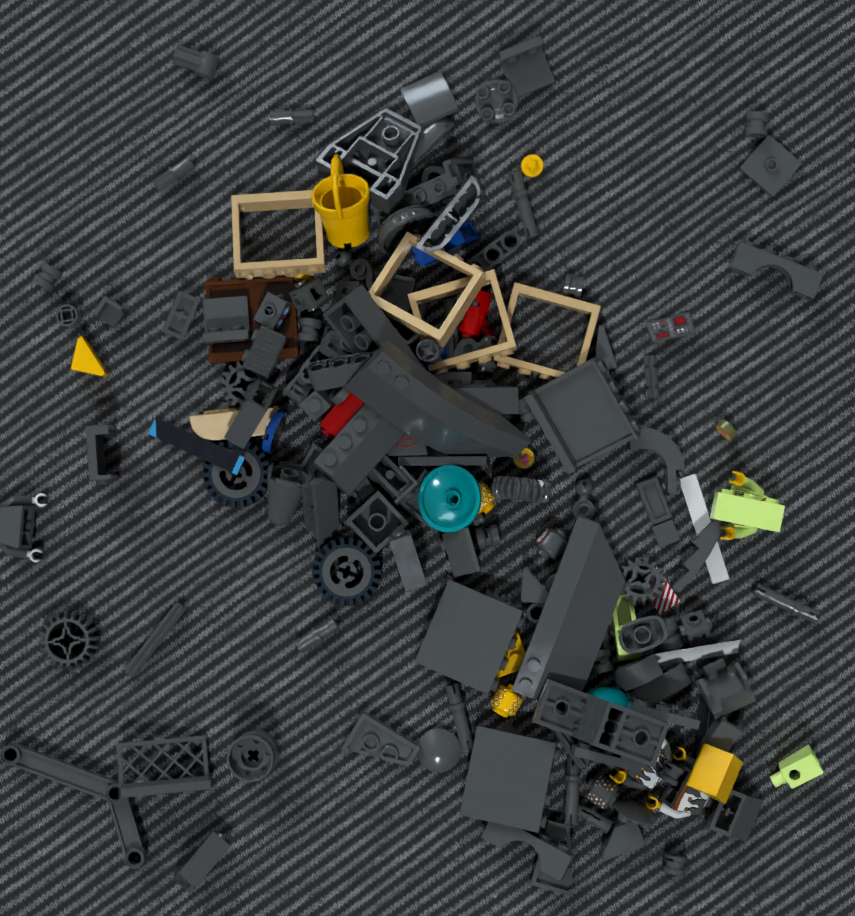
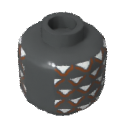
M603 775L599 776L596 780L592 778L586 787V790L589 791L588 800L602 809L612 808L621 794L618 791V784Z

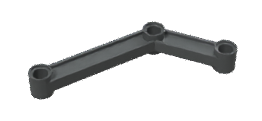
M16 742L10 743L1 750L0 759L6 765L20 768L108 801L124 854L125 864L132 869L142 866L148 856L147 850L143 843L131 799H119L112 794L113 787L119 788L117 780L22 746ZM10 748L17 752L16 759L8 756ZM138 852L141 856V861H134L131 858V853Z

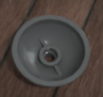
M422 205L408 206L394 212L383 221L378 229L379 250L385 255H392L406 232L412 235L417 233L422 236L438 215Z

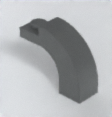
M641 427L639 438L628 441V450L644 449L655 453L664 465L665 493L677 492L681 481L680 475H676V470H685L684 460L679 448L664 433L656 429Z

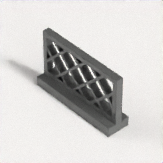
M206 735L116 744L119 799L211 789ZM192 741H201L202 750L197 756L186 749ZM180 742H188L185 746L180 744ZM170 743H175L182 749L174 759L164 751ZM158 744H165V746L160 748ZM148 745H153L159 750V753L152 761L142 753ZM137 746H143L140 751L137 748H135ZM131 747L137 753L130 763L122 758L121 748ZM184 751L194 759L186 769L176 761ZM161 753L172 761L164 771L154 764ZM139 755L149 763L142 773L131 765ZM197 761L203 766L204 776L195 777L188 770ZM122 762L127 765V766L124 768V770H123ZM173 764L184 771L178 779H172L166 774ZM151 765L161 773L156 781H149L143 776ZM128 768L139 775L133 783L124 784L123 774ZM187 774L191 778H183V776ZM163 776H165L168 780H160V779H161ZM140 778L146 781L137 783L140 780Z

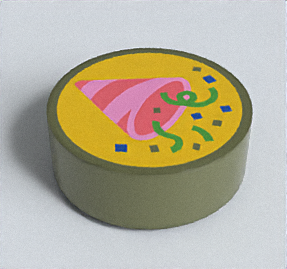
M721 419L715 425L718 432L729 441L737 435L734 427L724 419Z
M526 447L516 459L512 458L517 468L528 469L533 465L535 455L531 449Z

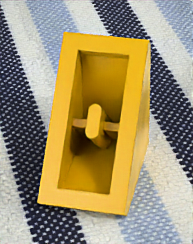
M83 336L79 337L71 369L107 377L109 375L87 339Z

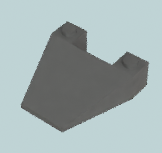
M385 108L327 146L315 160L319 176L324 179L331 176V160L334 155L338 154L342 161L344 174L351 170L373 182L374 184L370 188L372 205L391 215L404 199L422 127Z

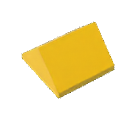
M703 743L686 785L726 804L743 762L734 754Z

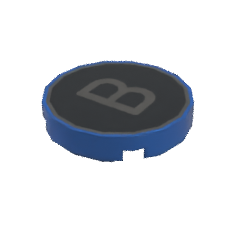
M277 410L272 416L266 429L268 440L264 439L262 443L264 452L271 454L276 449L285 428L287 412Z

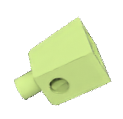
M808 744L778 763L780 771L770 776V779L776 788L788 782L791 789L824 772L818 758Z

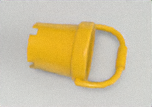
M336 154L331 160V176L320 181L313 188L311 198L315 211L320 214L328 242L339 248H344V244L348 243L355 247L365 242L370 235L368 214L370 189L368 183L362 177L354 174H344L341 158Z

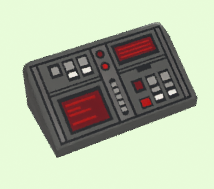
M689 312L646 323L651 344L696 333Z

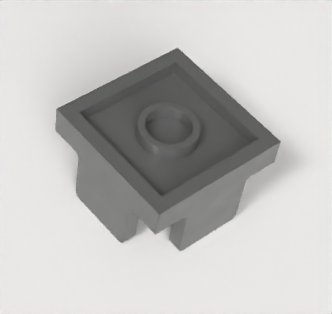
M724 659L710 663L703 667L705 677L695 682L697 689L715 719L756 702L755 695L750 689L748 678L739 662L727 668Z

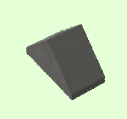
M524 567L521 572L520 602L545 603L548 595L547 590Z

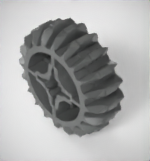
M497 475L493 478L491 485L492 496L495 498L539 503L549 502L552 491L549 481Z
M65 610L64 617L61 612H57L56 619L52 616L48 618L50 624L43 623L42 627L47 632H39V635L45 637V639L39 640L38 644H45V648H42L40 652H48L44 659L47 661L53 658L51 663L53 667L60 662L59 669L61 670L66 667V664L68 670H73L74 664L79 669L82 667L81 660L85 664L90 662L87 655L89 657L96 655L91 649H98L99 645L93 643V641L99 640V636H93L92 633L98 629L97 627L90 629L89 625L93 623L92 619L84 622L86 614H82L78 618V611H73L71 616L70 611ZM64 622L62 635L52 638L56 627ZM71 623L78 625L85 635L76 634ZM68 635L73 639H79L67 645L68 642L59 641L65 639ZM86 642L82 653L74 658L75 646L78 643ZM53 645L61 646L66 657L60 655Z

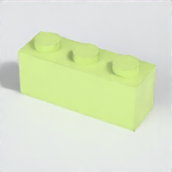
M722 489L721 492H715L710 519L780 532L785 506L779 505V500L766 498L765 501L757 500V495L744 493L743 497L735 496V491Z

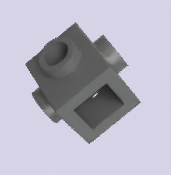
M306 278L300 279L294 283L295 287L288 292L292 303L298 311L308 310V312L317 309L320 303L329 297L319 278L306 280Z
M702 610L680 616L681 625L678 626L679 633L682 639L686 638L690 648L712 643L710 634L712 625L709 617H704Z

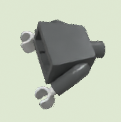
M40 493L36 497L31 495L12 496L1 503L0 549L5 554L19 558L30 557V560L33 562L41 561V559L33 557V552L43 553L42 549L34 548L30 551L28 548H32L35 506H32V504H37L39 507L47 506V504L38 503L39 497H47L45 494Z

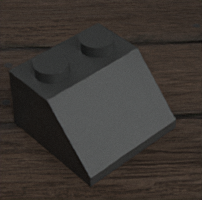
M466 527L457 532L442 533L443 538L439 539L442 552L447 551L449 560L445 561L448 574L453 572L454 577L480 571L469 528Z

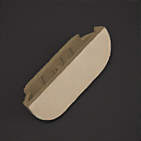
M278 406L268 408L252 436L266 434V429L272 416L279 410ZM240 407L203 411L204 414L201 415L193 414L190 416L191 426L197 435L206 440H223Z

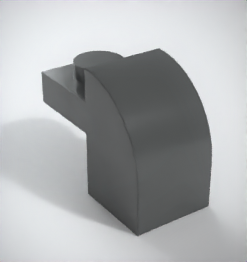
M654 653L643 655L629 664L619 665L612 670L616 683L624 691L640 687L663 674Z

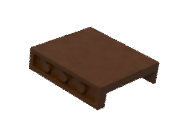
M285 275L270 279L253 277L250 280L234 276L231 277V281H223L222 278H209V282H204V286L206 288V299L247 296L250 333L252 337L255 329L260 330L262 325L255 321L254 317L267 292L281 293L285 295L287 300L292 302L288 292L295 287L293 277ZM293 304L280 330H273L287 337L278 360L299 358L296 307ZM253 341L209 344V363L243 362L241 361L246 349H251Z

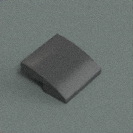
M440 71L400 89L414 121L421 127L459 111L458 105Z

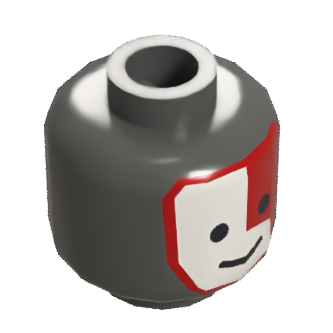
M549 527L536 540V544L539 547L537 552L546 560L549 557L557 560L564 553L569 538L557 527L554 529Z

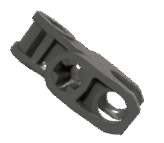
M320 345L308 357L299 373L291 380L282 393L283 396H287L297 403L299 408H301L299 404L313 392V386L307 375V366L319 361L321 352L318 349ZM292 389H297L299 392L303 394V396L300 397L298 394L292 391Z

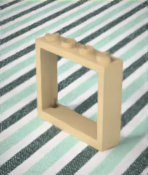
M313 190L231 195L233 258L236 278H247V280H250L253 277H263L270 279L280 275L295 277L298 274L314 276V273H326L323 222L320 214L316 211L317 258L242 263L240 212L314 208L311 198Z
M406 232L370 288L369 293L385 316L426 339L433 340L437 345L444 348L484 285L486 278L482 268L476 264L469 265L465 263L462 257L454 253L450 255L445 252L444 248L434 251H423L472 277L440 329L380 298V295L411 247H415L421 238V235L417 233L412 235ZM426 241L424 242L426 246H433Z
M494 269L483 272L486 278L483 286L492 285L508 342L442 360L433 365H427L430 374H435V376L445 375L449 369H466L470 367V363L477 361L479 364L487 363L492 360L491 357L498 355L501 358L507 357V355L514 354L513 351L517 350ZM465 277L408 294L413 316L422 320L418 305L462 293L472 277ZM421 336L420 341L426 340V338Z
M515 282L506 311L509 323H511L518 295L591 315L577 366L586 362L601 306ZM503 325L498 344L505 343L506 341ZM498 355L493 358V361L497 362L496 366L504 369H509L510 366L516 367L519 373L531 375V372L540 374L539 378L551 381L553 378L565 373L511 357L501 358Z

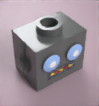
M267 292L254 320L271 330H280L293 303L287 300L285 295L281 293Z

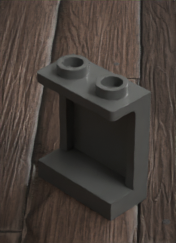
M85 426L89 481H96V485L114 484L113 480L119 479V475H106L103 436L116 435V426Z

